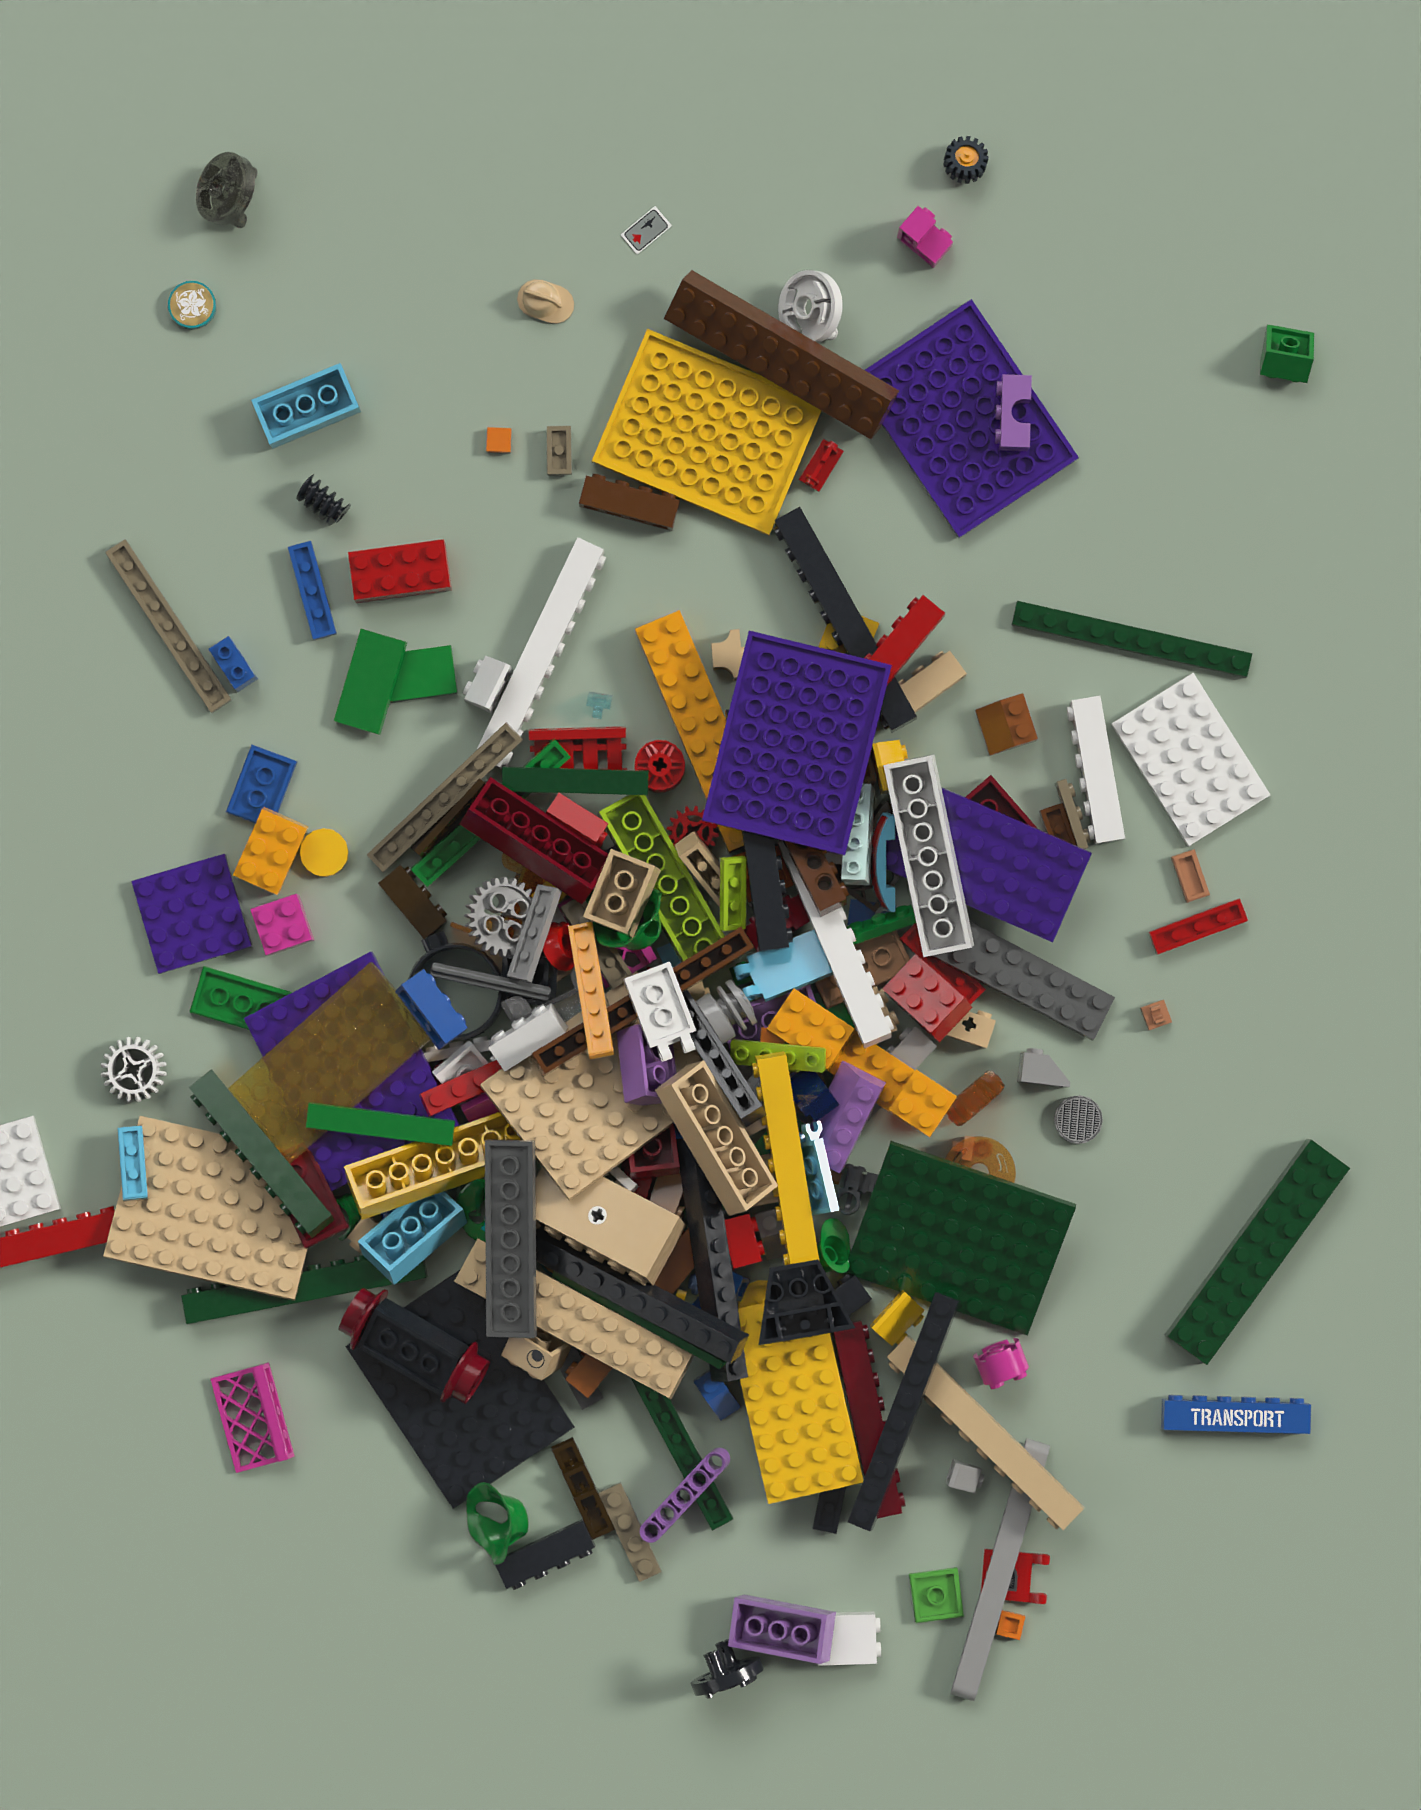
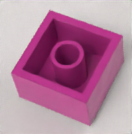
M298 894L250 909L265 955L271 956L314 941Z

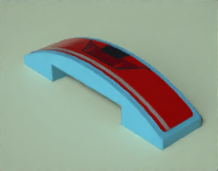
M885 812L880 816L872 835L870 877L875 895L882 908L895 912V887L886 884V840H895L894 815Z

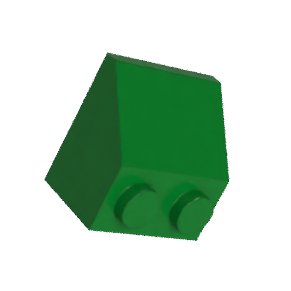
M1267 324L1260 360V375L1268 378L1286 379L1295 383H1307L1314 361V333Z

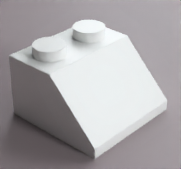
M486 655L484 660L479 659L473 671L476 673L473 682L468 681L463 691V694L466 695L465 701L492 714L513 671L511 665Z

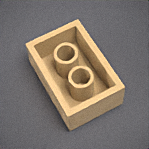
M611 849L583 917L633 938L661 870L654 865Z

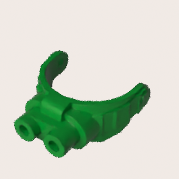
M352 1193L334 1196L337 1203L346 1210L349 1216V1228L345 1234L338 1238L339 1241L346 1239L361 1219Z

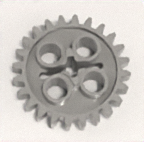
M501 877L500 881L498 878H492L491 883L489 881L482 882L483 888H475L478 895L469 896L473 904L465 905V907L471 910L470 913L464 915V917L470 918L471 921L465 927H472L473 929L468 935L476 936L474 944L483 943L481 950L487 951L490 949V955H496L497 953L500 957L506 956L507 953L509 956L514 955L533 899L529 897L532 889L523 890L525 883H518L516 885L515 878L509 881L507 877ZM494 895L498 898L499 901L497 907H494L492 903V898ZM515 903H518L520 906L519 914H516L514 911ZM486 909L492 913H502L504 917L521 920L522 924L513 920L504 921L503 917L486 914L484 910ZM488 919L492 922V929L490 931L486 928V921ZM510 926L514 929L512 938L508 935V928Z

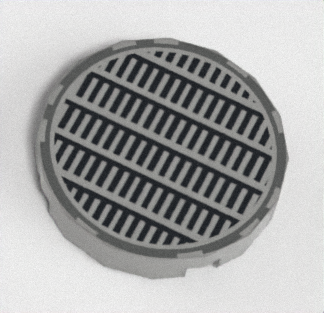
M1081 1095L1070 1096L1063 1100L1056 1108L1054 1115V1124L1059 1135L1066 1141L1075 1144L1086 1143L1094 1139L1100 1132L1103 1123L1102 1112L1098 1104L1092 1099Z

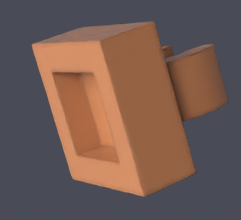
M1164 1000L1140 1008L1148 1031L1172 1022Z

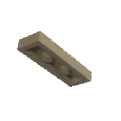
M1067 779L1057 781L1055 786L1060 801L1063 803L1076 844L1082 849H1087V843L1091 841L1087 829H1082L1080 820H1083L1081 809L1079 806L1075 807L1072 798L1076 796L1072 783H1067Z

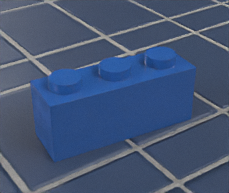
M424 969L401 984L395 991L438 1050L460 1036L468 1028L464 1017L454 1010L449 997L439 990L434 977Z

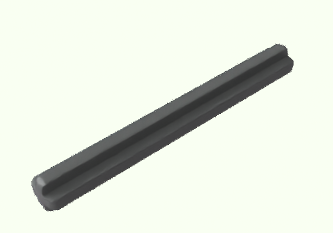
M433 963L431 968V975L436 978L548 1001L551 993V988L547 986L449 965Z

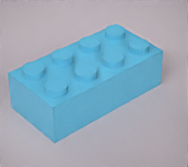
M341 363L251 400L272 449L361 412Z
M443 1191L396 1208L358 1240L362 1255L395 1285L467 1223L463 1208Z

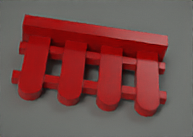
M626 726L529 729V740H534V746H530V752H535L536 755L549 743V740L555 739L571 756L560 768H574L573 751H583V769H598V750H607L608 768L600 769L627 770V768H622V750H626V743H621V738H626ZM607 738V744H597V739ZM573 739H583V744L573 745Z

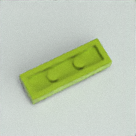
M746 857L720 858V929L723 931L736 930L739 927L746 929Z

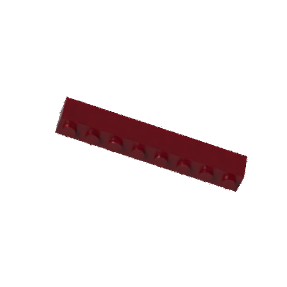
M858 1320L853 1321L854 1329L833 1333L865 1478L886 1420L883 1421L881 1411H885L883 1397H878L876 1387H880L877 1372L873 1373L871 1363H875L872 1348L867 1349L866 1339H870L867 1324L862 1325V1321ZM896 1468L878 1518L902 1514L901 1507L906 1506L903 1492L898 1493L896 1483L901 1482L898 1468Z

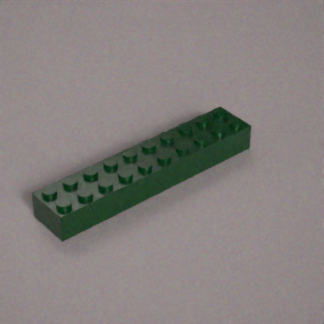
M1306 1139L1164 1335L1202 1363L1208 1365L1350 1170V1167L1313 1140Z

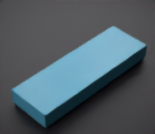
M143 1127L118 1128L123 1201L148 1199Z

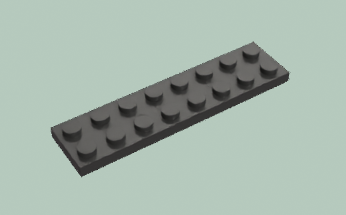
M971 921L969 922L974 942L972 948L931 956L1091 1041L1095 1039L1115 999L1114 996Z
M487 1139L485 1140L486 1337L535 1338L537 1337L535 1140Z

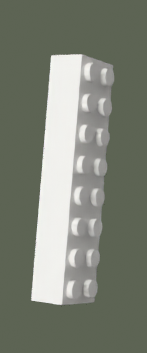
M935 755L883 765L923 956L927 957L972 948L974 942Z

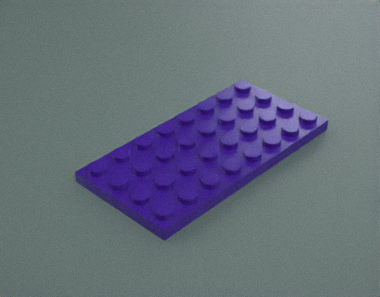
M941 787L966 905L1053 943L1092 852ZM895 823V840H886V869L907 878Z

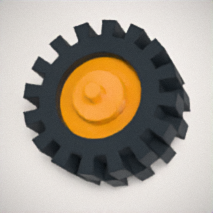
M961 136L958 137L957 141L954 139L951 141V145H948L943 166L946 167L945 172L947 175L951 173L950 178L952 180L957 177L958 183L965 179V184H969L971 179L973 182H976L978 177L981 178L983 176L989 156H987L988 150L984 149V144L982 142L979 145L977 144L979 140L977 138H974V141H970L971 136H966L965 140Z

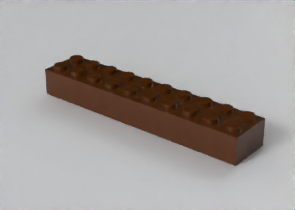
M693 270L682 279L664 317L665 320L869 439H872L881 428L899 393V390Z

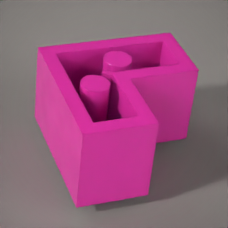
M917 206L899 227L897 238L934 268L952 247V236L945 229L941 228L939 230L935 226V215L926 207L922 209Z

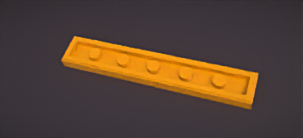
M591 921L568 926L589 1058L595 1059L614 1055L593 923Z

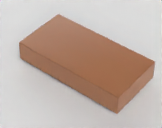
M1195 849L1172 856L1171 860L1186 903L1209 896L1210 893Z

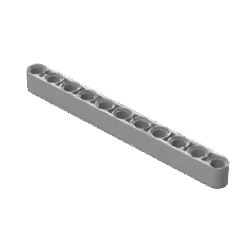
M1026 1438L1024 1448L1045 1467L1050 1445ZM1011 1487L993 1547V1555L990 1558V1565L983 1582L982 1592L980 1591L950 1693L970 1701H975L1033 1507L1029 1503L1031 1498L1025 1492L1021 1495L1013 1487Z

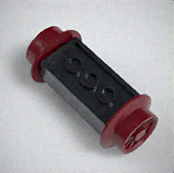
M362 1288L348 1306L338 1328L339 1331L351 1337L350 1349L359 1348L438 1394L441 1396L440 1401L442 1403L453 1397L466 1404L477 1390L490 1364V1361L477 1354L478 1343L474 1342L471 1346H468L387 1298L388 1290L386 1289L375 1295Z

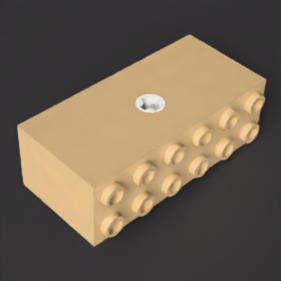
M543 1167L535 1179L536 1229L539 1230L540 1227H543V1230L549 1236L558 1241L564 1238L570 1247L579 1252L585 1249L592 1259L603 1263L604 1260L607 1261V1264L613 1270L623 1275L625 1271L628 1272V1275L634 1281L644 1286L646 1283L654 1285L686 1227L679 1216L605 1177L598 1179L570 1201Z

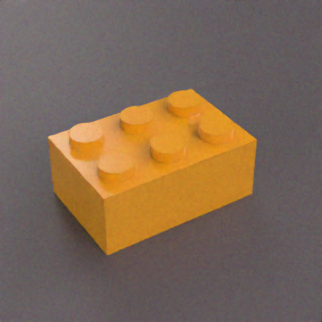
M266 807L262 808L233 876L278 895L309 826Z

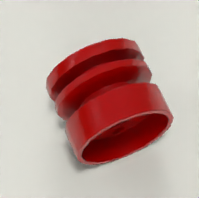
M654 740L646 743L638 751L635 758V770L649 771V791L653 793H666L674 790L681 783L685 775V760L681 750L675 744L667 740ZM659 760H663L664 765L667 766L666 769L662 768L661 772L656 771V766H653Z

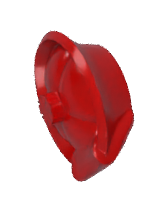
M563 921L560 923L551 922L543 953L555 968L561 971H568L574 967L568 926L571 925Z

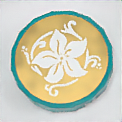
M185 281L177 285L171 292L168 299V310L172 319L179 326L186 329L202 328L214 318L216 299L212 291L205 284L198 281Z

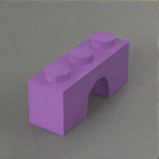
M1003 374L1001 381H997L996 396H1000V405H996L995 419L1000 420V429H995V444H999V450L1028 451L1030 448V423L1016 421L1012 416L1011 410L1016 404L1030 403L1032 375Z

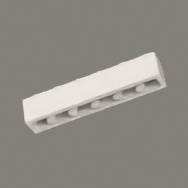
M1101 696L1072 700L1070 707H1067V716L1069 721H1073L1074 730L1071 731V739L1073 745L1077 744L1078 754H1075L1077 769L1081 768L1083 777L1079 778L1081 793L1085 792L1087 801L1083 802L1085 816L1090 818L1091 825L1087 826L1090 840L1094 841V845L1124 840L1125 834Z

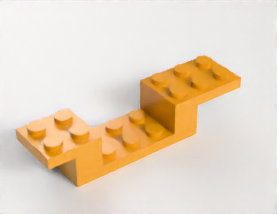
M793 988L767 1027V1030L790 1045L825 1048V1070L834 1076L841 1062L845 1061L886 1082L876 1104L929 1138L957 1098L956 1095L917 1069H912L875 1044L864 1049L855 1028L795 988Z

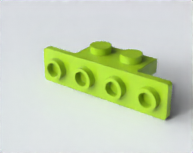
M737 1039L731 1041L730 1056L737 1065L752 1066V1063H756L755 1056L784 1051L787 1056L789 1072L810 1071L823 1073L826 1069V1049L822 1047Z

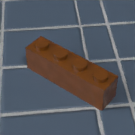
M592 474V477L586 475L579 507L669 531L673 530L680 500L676 499V495L662 492V495L652 493L653 489L639 486L638 489L629 487L630 483L622 480H616L615 483L606 481L605 476L599 474Z

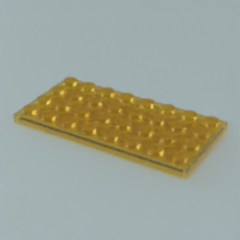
M373 962L367 964L228 1088L289 1164L328 1131L306 1128L309 1102L354 1108L431 1040L396 994V989Z

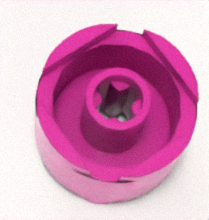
M1013 1338L1015 1343H1009L1007 1339L984 1347L982 1349L983 1354L978 1356L977 1352L973 1355L984 1385H989L991 1389H996L1003 1386L1004 1381L1012 1378L1016 1381L1027 1376L1026 1370L1029 1368L1018 1338Z

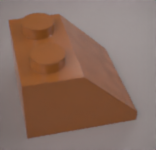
M1023 693L975 710L990 756L1036 742L1038 739Z

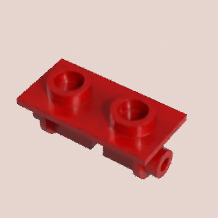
M823 439L799 480L820 492L844 451L838 448V445L833 441L828 442Z

